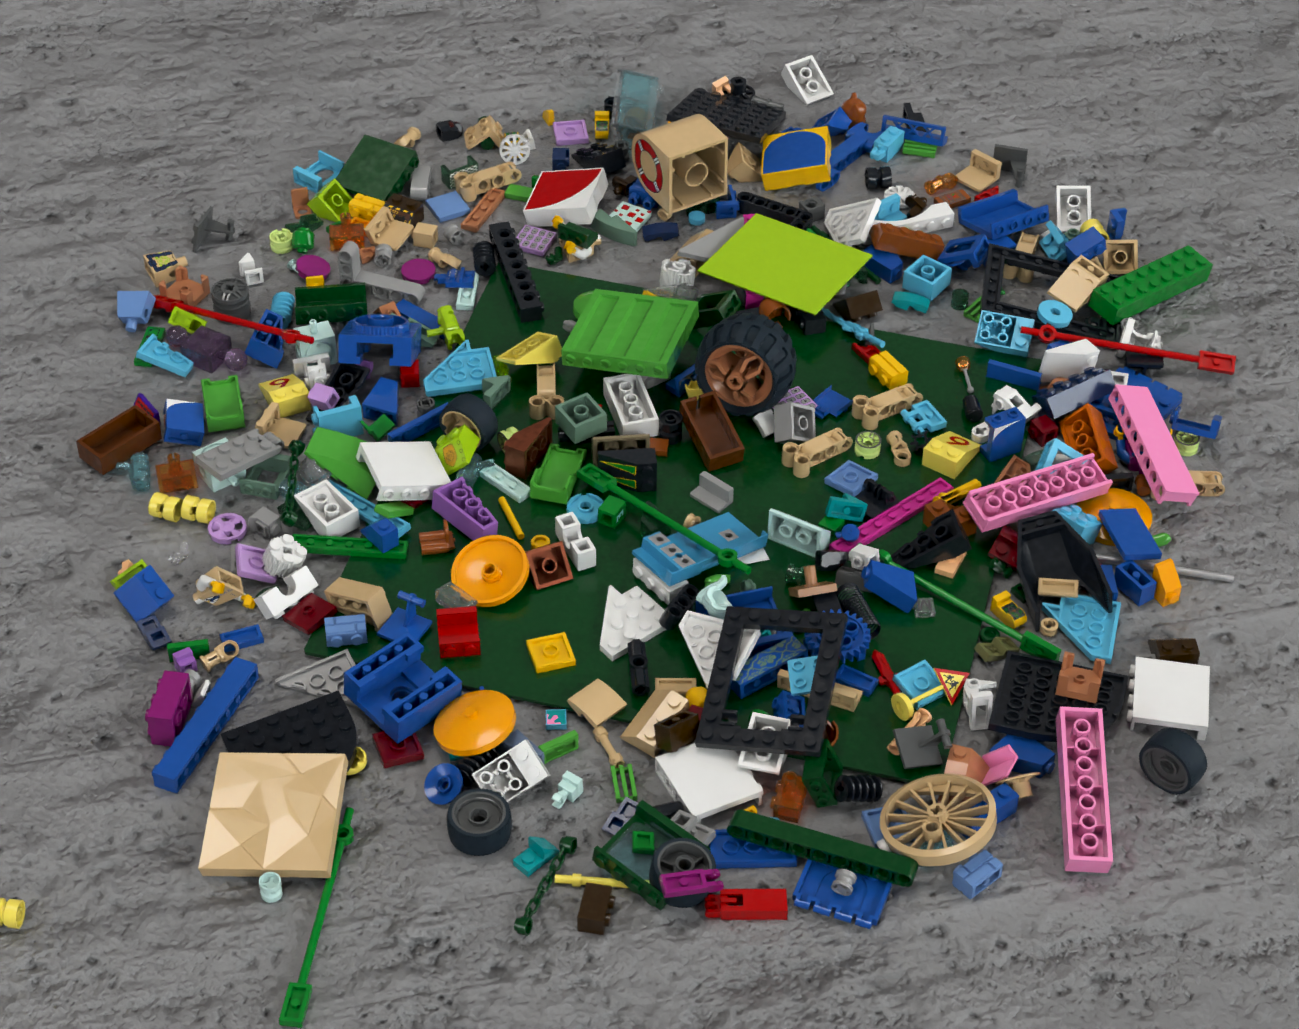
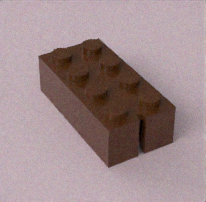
M715 390L699 395L697 410L696 396L680 401L679 412L683 416V423L708 472L743 461L745 448Z
M134 405L80 438L76 443L79 458L104 475L162 439L159 421L151 415H147L137 405Z

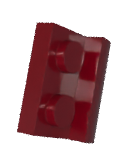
M1006 525L1003 526L987 555L992 559L996 557L1016 572L1018 532Z

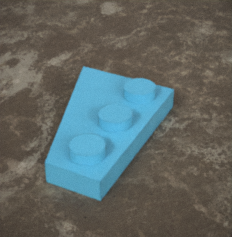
M154 334L146 340L136 353V358L182 377H186L194 365V362L180 352H174L169 349L167 343L158 341L157 336Z

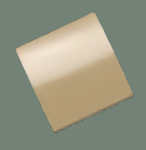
M596 679L567 699L568 704L578 716L583 715L594 728L603 724L627 705L611 687L600 679Z

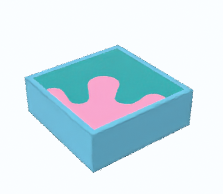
M566 709L546 710V730L567 729Z

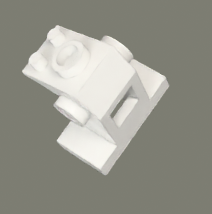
M1128 318L1119 343L1134 345L1136 340L1145 343L1144 347L1162 350L1161 336L1158 335V331L1147 333V335L1137 333L1133 329L1135 320ZM1117 350L1115 356L1122 358L1126 351Z
M328 352L292 360L294 375L296 377L304 376V384L309 390L313 388L316 382L325 385L330 377V374L326 373V371H331ZM317 362V365L315 366H307V364Z
M1007 385L995 392L993 396L994 401L991 405L992 414H994L997 410H1008L1015 407L1012 404L1014 403L1026 417L1025 423L1033 419L1042 408L1038 403L1030 406L1016 389Z
M966 678L963 689V705L969 716V728L971 731L988 729L993 700L996 698L997 682ZM986 705V711L980 709L979 706Z

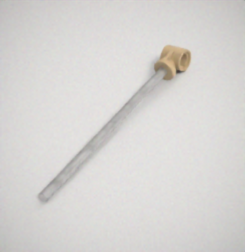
M1096 554L1098 561L1102 563L1119 565L1125 562L1120 557ZM1133 560L1142 569L1153 570L1154 564H1157ZM1175 566L1179 575L1231 583L1234 581V575Z

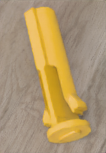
M973 479L947 493L941 492L939 496L933 497V502L953 492L952 495L942 499L947 502L956 497L955 500L949 502L952 504L965 498L969 491L981 488V482Z

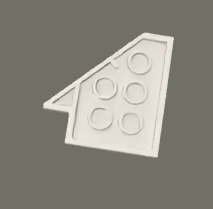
M874 198L829 209L824 224L833 240L850 247L865 243L882 201Z
M610 585L601 633L600 651L613 662L628 653L627 644L633 639H640L642 642H646L667 630L659 623V619L665 610L638 586L621 594Z
M687 610L679 624V628L708 689L724 620ZM744 629L733 676L734 681H736L761 635L760 630Z

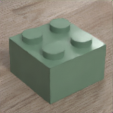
M588 393L555 406V422L574 444L607 431V414Z

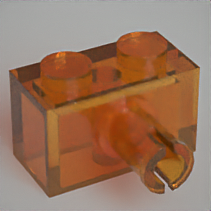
M346 212V218L345 213L340 214L341 224L329 225L331 251H340L346 241L355 242L359 249L365 248L364 223L351 224L350 213Z
M171 453L167 456L169 463L155 465L160 493L164 494L198 488L193 459L180 461L178 453H174L175 459H173Z
M788 771L783 773L781 781H777L775 788L777 796L772 797L770 808L773 809V817L798 823L808 791L802 782V776Z

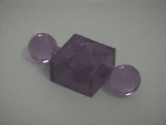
M180 325L171 326L166 331V342L173 348H180L181 354L194 362L193 366L213 373L223 362L232 371H240L247 365L248 358L246 353L242 349L232 348L231 337L202 325L191 336Z

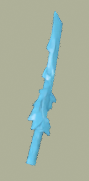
M822 308L826 317L842 325V330L853 332L854 336L860 341L867 340L881 348L885 346V341L869 334L867 328L861 327L860 324L844 321L842 317H838L831 313L830 310Z

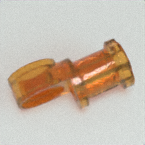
M951 172L942 176L938 175L933 180L925 182L924 188L929 195L935 194L939 189H953L958 182V177Z

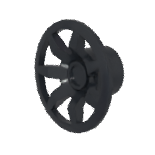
M733 77L730 80L731 93L727 96H736L738 100L742 96L744 99L752 100L755 90L751 86L746 85L745 78Z

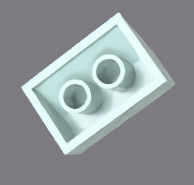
M772 508L769 510L768 539L812 557H815L817 550H826L828 548L831 531Z

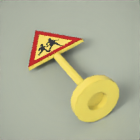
M933 668L941 685L911 700L904 693H896L891 698L892 708L901 720L907 721L914 715V703L941 690H944L950 705H953L970 673Z

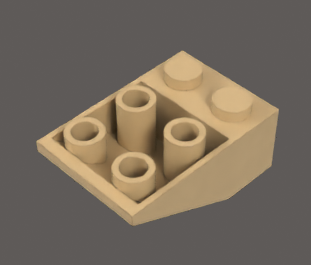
M1080 255L1069 265L1048 290L1047 294L1067 305L1076 313L1090 300L1093 289L1106 283L1109 273L1083 255Z

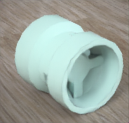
M266 872L260 876L259 887L262 900L268 903L280 900L283 895L280 876L275 872Z

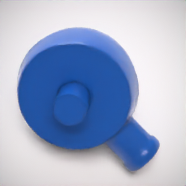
M847 524L843 527L842 532H836L835 535L836 538L843 537L847 542H854L859 538L860 531L855 524Z

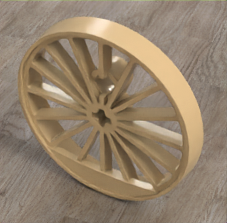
M935 774L907 783L890 796L880 814V829L892 853L912 858L920 866H944L971 857L989 842L997 825L996 803L988 788L975 779L958 774ZM919 795H931L933 804L929 806ZM934 795H943L941 803H936ZM949 796H955L947 805ZM912 797L924 810L904 803V801ZM965 797H971L966 801L960 803ZM981 801H985L987 803V805L971 808L972 806L980 803ZM896 809H901V810L906 811V812L911 813V814H893V813H894V811H895ZM983 814H988L987 818H970ZM890 822L905 823L901 825L888 827ZM966 826H977L981 828L978 831H976ZM943 830L953 838L957 845L947 847ZM954 831L970 836V838L963 841ZM908 832V833L902 835L901 837H899V838H897V839H895V838L892 836V835H896V834H901V833ZM917 838L910 847L904 845L909 841ZM942 840L944 848L933 850L935 843ZM925 841L929 842L927 850L919 849Z

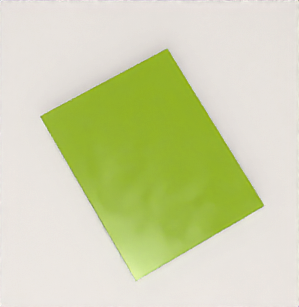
M756 213L697 271L816 315L873 255Z

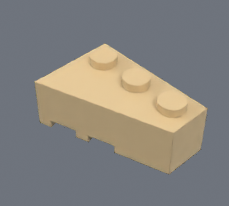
M339 577L324 591L328 602L336 606L339 612L346 616L365 614V622L374 626L377 632L393 614L383 587Z

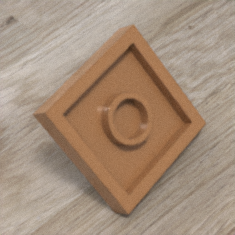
M815 565L803 566L806 584L788 588L789 596L798 598L837 591L836 583L827 581L817 582Z

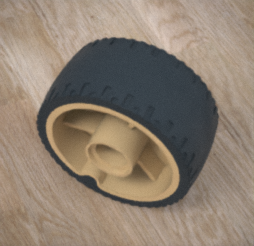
M472 394L458 395L446 405L439 416V425L444 435L449 434L455 427L459 428L464 424L480 438L475 452L484 448L493 439L498 430V421L491 407L481 398Z

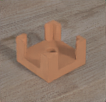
M181 265L175 269L176 282L168 289L165 280L158 284L161 296L184 301V304L194 307L210 294L208 276L200 275L201 284L190 280L187 268Z
M1065 651L1055 695L1096 703L1105 660L1096 658L1093 671L1073 667L1075 654Z

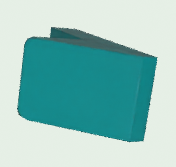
M844 493L842 498L830 496L825 514L827 517L863 522L868 505Z
M528 837L529 847L513 859V865L527 877L559 853V849L545 838Z

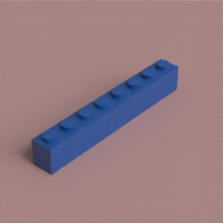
M235 657L231 664L227 665L221 678L216 680L213 689L206 694L203 703L196 708L190 721L188 720L185 723L182 732L175 737L172 746L164 752L159 764L154 766L152 776L156 787L176 794L179 792L259 679L256 663Z

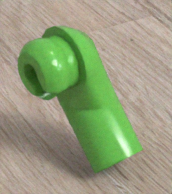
M1167 533L1152 535L1158 547L1167 545L1171 540L1170 535Z
M715 574L707 577L704 580L705 587L720 580L721 575H726L727 584H730V575Z

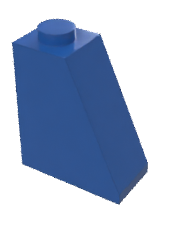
M873 244L862 250L873 255L865 266L878 277L890 284L902 277L903 262L897 254L877 250Z
M380 377L362 403L363 418L376 421L385 414L397 427V381Z
M871 560L867 567L863 568L861 577L863 578L865 588L906 613L910 612L917 602L914 572Z
M1007 734L989 751L991 752L1010 744L1018 755V759L1011 771L1022 774L1040 772V775L1035 776L1036 778H1042L1046 773H1051L1055 767L1054 760L1056 754L1033 739Z

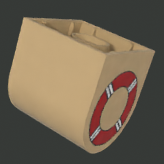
M695 114L634 136L632 141V159L636 174L646 192L668 214L727 194L728 137L705 116Z

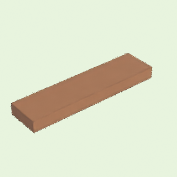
M497 188L490 189L461 223V229L476 233L503 201L505 191Z

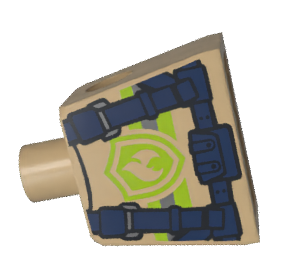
M172 251L143 255L145 269L156 287H159L158 284L165 280L166 284L176 280L175 269L180 265L183 267L188 266L185 256L175 258Z

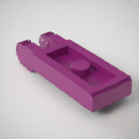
M697 869L661 874L659 876L664 898L706 893L707 891L712 893L724 888L722 881H710L721 876L718 869Z

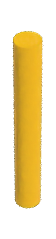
M502 496L498 499V502L517 538L522 540L525 535L508 502Z

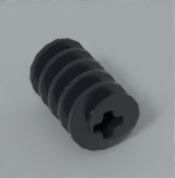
M488 241L478 242L473 247L474 268L480 276H490L496 270L494 246Z
M494 748L478 755L465 756L459 763L454 765L462 774L463 786L471 787L476 782L472 774L498 758Z
M842 775L837 778L834 786V795L838 802H876L881 798L883 792L882 783L875 775Z

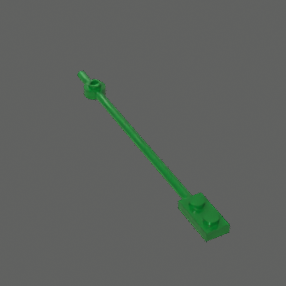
M589 463L577 470V477L600 492L612 491L718 556V563L721 566L727 568L734 566L746 574L751 573L752 568L737 559L738 554L735 550L730 548L720 549L618 487L615 477L595 465Z
M879 549V560L881 563L907 570L893 562L889 552ZM914 573L916 584L1021 642V650L1032 656L1059 661L1061 649L1029 631H1026L1024 634L1017 632Z
M350 807L345 809L342 824L338 826L331 878H326L298 982H289L279 1017V1025L303 1027L312 994V985L306 983L344 846L351 844L354 840L353 828L350 826L354 809Z

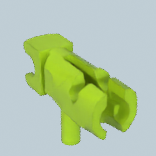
M446 305L441 306L437 310L439 328L426 330L427 337L444 334L447 349L452 350V344L458 343L461 345L465 341V335L463 330L460 329L452 306Z

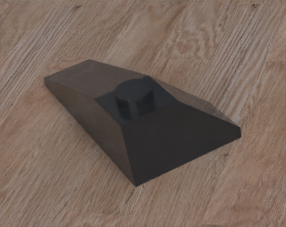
M337 362L325 384L334 388L340 397L334 408L342 406L349 399V396H352L364 384L371 371L370 368ZM313 407L306 417L308 422H312L311 414H313Z

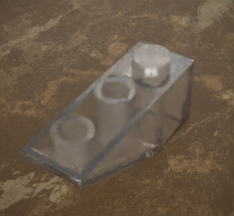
M688 283L654 286L644 289L658 297L696 301L699 293L698 288Z

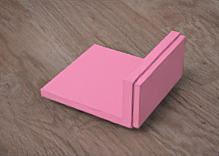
M1010 744L982 756L990 768L982 784L987 786L1009 776L1018 759V755Z

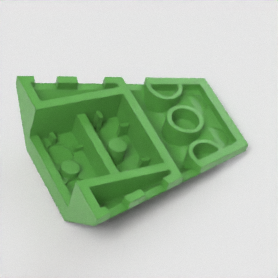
M316 427L304 454L323 470L325 468L329 470L334 479H340L344 482L348 490L355 491L367 500L376 483L366 462H358L356 459L360 442L367 441L337 431Z

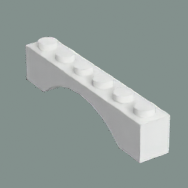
M947 202L930 205L923 213L906 220H874L873 225L889 223L893 226L906 227L910 230H920L927 233L953 227L955 213ZM869 233L865 243L858 244L859 247L873 244Z

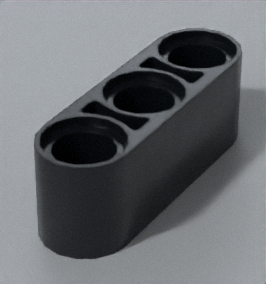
M687 584L682 588L659 619V623L663 628L667 630L675 629L686 611H690L695 601H697L696 596L700 592L698 588L691 584Z

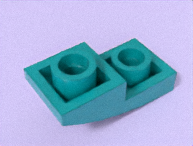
M896 291L893 294L891 303L897 308H902L906 311L911 306L916 311L926 313L929 308L930 299L914 293Z

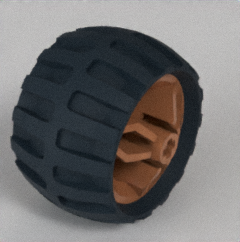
M750 312L742 313L739 316L738 314L729 316L708 331L698 348L695 360V373L697 374L699 389H702L704 394L715 390L725 411L733 416L746 415L748 417L765 412L778 404L789 391L796 373V351L792 347V339L789 334L785 333L779 323L773 322L767 316L762 314L754 315Z

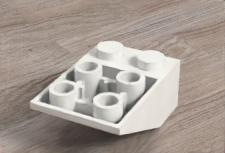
M529 740L522 741L472 774L481 789L495 791L502 795L507 802L551 776Z

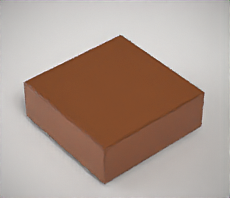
M650 438V448H655L656 456H667L669 439Z

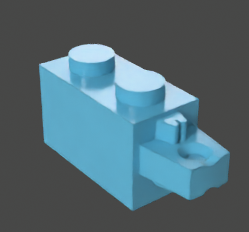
M893 126L887 128L874 141L870 158L887 163L903 148L905 131Z

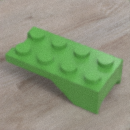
M237 375L228 376V379L211 382L210 378L202 379L201 385L208 432L244 428V411Z
M550 443L541 467L535 469L530 480V498L567 504L578 478L577 470L581 469L587 449L577 448L576 451L559 448V444Z

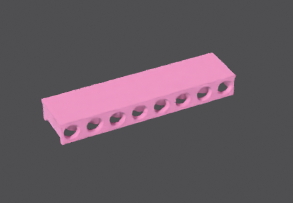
M1116 384L1108 399L1157 503L1161 504L1163 501L1186 502L1187 506H1191L1199 492L1148 387ZM1123 405H1124V408H1123L1124 414H1123V416H1122V414H1121V409H1122V407H1123ZM1135 432H1136V438H1137V439H1136V442L1134 441V434H1135ZM1149 459V468L1147 469L1146 462ZM1161 486L1162 496H1160L1159 489Z
M1094 453L971 490L968 492L963 504L983 533L1018 522L1020 519L1040 515L1055 508L1068 506L1106 494L1113 481L1106 478L1094 460Z

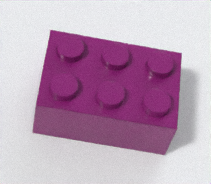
M165 670L162 678L158 679L156 694L152 695L151 707L145 713V721L148 722V735L151 737L152 744L171 747L175 737L182 732L193 703L189 673Z

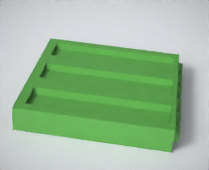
M595 289L561 349L562 365L668 379L699 317L698 302Z

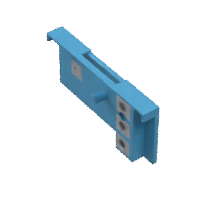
M729 512L687 528L720 549L730 548L735 550L738 554L737 558L766 547L769 535L763 530L761 536L758 537ZM660 531L644 537L642 546L632 550V554L669 587L719 565L718 556L679 532L667 537Z

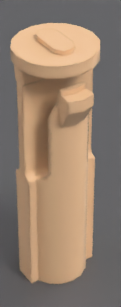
M919 708L905 728L926 726L925 724L932 720V715L926 709ZM894 738L887 746V749L892 754L899 755Z

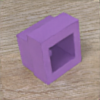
M190 647L172 654L177 672L184 673L187 669H192L195 672L198 671L197 662Z

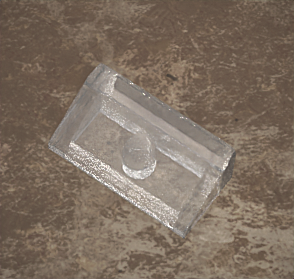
M451 581L436 589L435 600L444 608L476 606L478 603L477 600Z

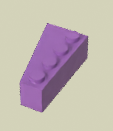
M463 477L433 490L432 509L474 541L484 536L497 535L498 521L487 508L482 506V501L479 497H475L473 489L465 484Z

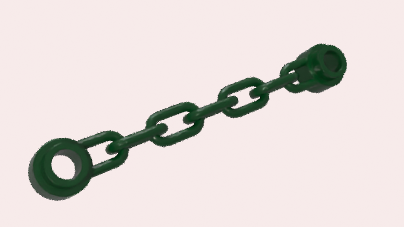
M292 440L288 446L292 453L289 462L291 469L287 480L286 509L280 517L282 523L288 527H292L298 518V514L292 510L295 503L293 495L297 484L298 456L305 449V443L300 440Z
M566 836L561 838L559 843L560 851L553 858L547 875L540 881L537 887L538 891L525 908L524 916L515 920L514 930L518 934L528 936L531 933L533 926L531 917L537 912L544 893L549 890L553 883L556 871L563 865L565 855H573L577 848L576 837ZM557 859L560 862L558 867L554 864ZM545 880L548 883L546 888L542 886ZM533 902H534V904L536 905L535 908H534V910H532V908H530V906H531V904H532Z

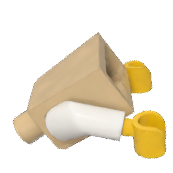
M556 215L553 218V227L558 229V224L563 223V219L560 216ZM598 234V239L588 249L580 247L572 241H565L560 238L559 244L568 262L571 263L592 256L594 254V246L601 244V237Z
M216 566L196 580L197 592L193 594V599L197 604L206 601L218 606L235 599L243 602L244 607L254 609L255 598L243 592L241 577Z

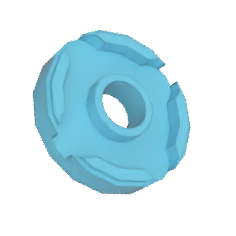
M1056 300L1043 301L1039 304L1037 316L1041 322L1051 324L1055 328L1067 327L1073 316L1071 309L1067 305Z
M586 493V495L576 494L567 502V513L574 512L580 524L595 523L598 521V508L603 503V500L592 493Z

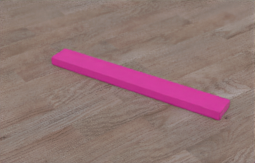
M941 477L898 504L858 527L860 536L856 541L847 542L841 537L829 544V550L847 551L849 554L858 543L863 545L871 543L923 511L926 504L933 502V497L939 496L941 492L947 493L953 490L954 487Z

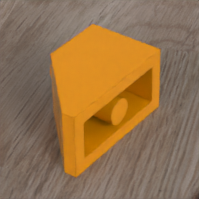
M1169 558L1154 564L1152 578L1157 582L1154 598L1162 607L1179 601L1182 586L1173 560Z

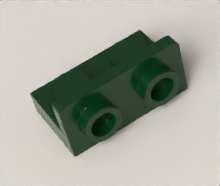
M568 222L566 225L558 224V238L572 241L585 249H588L598 239V233L571 222Z

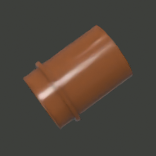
M1137 475L1135 485L1138 495H1149L1151 490L1145 475Z

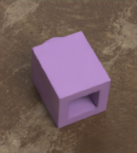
M317 382L309 391L307 397L312 406H317L318 409L322 410L333 409L340 399L334 388Z

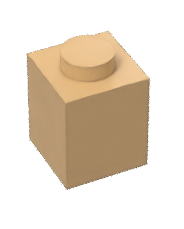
M418 222L411 233L413 246L434 248L438 240V226Z

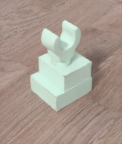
M566 771L562 776V781L558 784V792L551 798L554 800L552 806L560 809L566 799L574 802L583 793V779Z

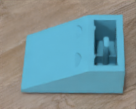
M981 310L974 343L996 352L1028 357L1032 335L1020 333L1021 326L1034 328L1035 320Z

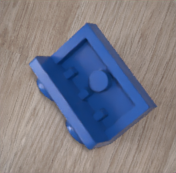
M1126 208L1110 210L1106 231L1109 235V240H1121L1127 214Z

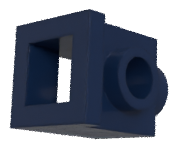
M553 148L552 171L566 170L570 162L569 148Z

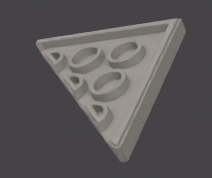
M740 217L679 249L677 256L706 262L744 225V217Z
M348 649L275 679L277 686L317 697H322L339 690L346 705L359 708L344 694V672L355 666Z

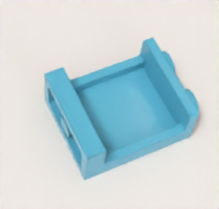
M356 395L349 396L348 405L319 411L317 406H313V414H311L312 422L315 425L312 428L313 433L316 427H321L353 437L364 434L363 426L360 423L362 420V408Z

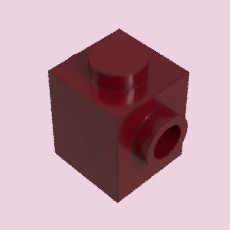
M1043 415L1030 421L1029 435L1043 447L1047 442L1057 438L1059 427L1047 415Z

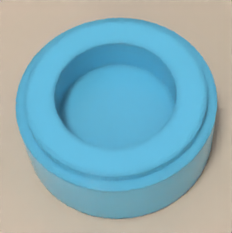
M692 211L689 213L688 221L695 226L705 223V214L702 211Z

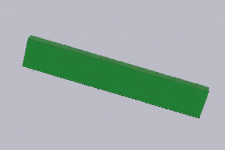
M293 534L294 541H298L297 543H300V546H303L307 553L406 559L409 548V541L399 540L398 546L382 553L367 538Z

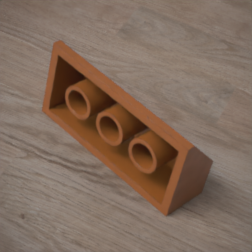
M877 223L872 225L869 231L875 249L917 259L925 255L938 261L937 259L945 247L942 238L937 234L931 235L920 230L914 231L906 227L893 226L889 223Z

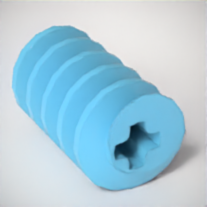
M289 292L276 293L273 296L270 311L283 316V329H286L292 320L295 303L294 296Z

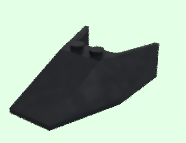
M1057 511L1018 520L1017 572L1036 632L1040 631V601L1042 598L1047 597L1038 595L1039 578L1079 580L1078 588L1085 589L1108 613H1112V591L1094 549Z

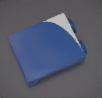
M166 399L163 409L166 427L163 437L164 442L201 446L204 436L203 403Z
M1017 407L985 417L984 421L990 429L988 443L980 445V452L989 462L1021 451L1026 417Z

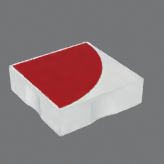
M604 168L541 171L523 209L527 225L533 227L553 226L552 220L556 215L560 216L565 224L568 222L576 225L591 224L597 212L598 204L609 185Z

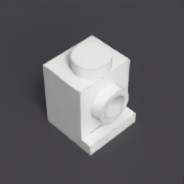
M858 544L848 554V560L851 561V566L855 569L863 570L871 560L880 562L879 549L863 544Z

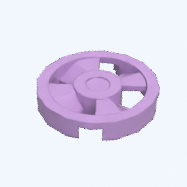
M235 513L220 514L214 517L208 525L209 535L214 542L219 544H232L231 541L237 538L240 541L247 532L245 519ZM242 523V529L235 530V525Z

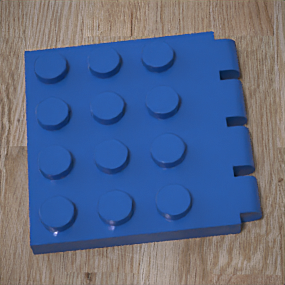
M1125 366L1124 368L1119 367L1115 371L1129 374L1127 382L1129 386L1148 387L1163 420L1182 402L1181 392L1173 388L1168 390V386L1156 380L1152 383V378L1141 373L1137 374V371ZM1110 394L1092 401V403L1113 409L1108 399ZM1107 415V417L1116 420L1114 416Z
M810 859L807 860L792 895V900H795L794 906L806 910L814 906L813 912L828 917L834 912L835 919L848 923L856 919L855 925L871 929L872 925L877 926L892 888V883L854 873L857 876V880L852 885V894L849 896L840 895L831 889L832 882L836 880L835 873L840 868Z

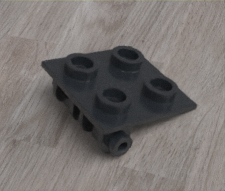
M872 478L864 481L865 489L855 496V498L867 503L865 515L871 519L900 502L894 495V492L889 491L881 484H877Z

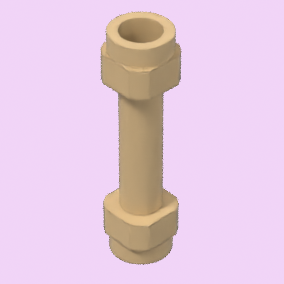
M603 726L594 728V738L598 743L601 742L607 752L610 765H615V768H619V765L624 766L623 757L620 753H616L610 743L607 730Z

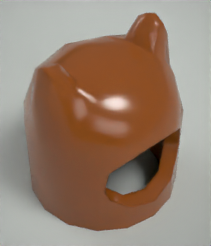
M854 92L851 98L845 101L841 107L852 121L848 126L849 129L860 122L866 123V105L857 98V94Z

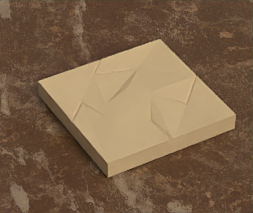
M220 752L198 867L202 876L260 877L266 872H275L280 877L331 878L348 767L346 755L328 753Z

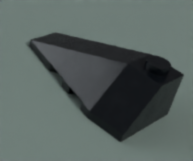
M952 509L932 520V525L924 532L922 530L919 531L916 539L911 543H905L891 557L893 562L909 570L955 558L971 550L972 547L963 526Z

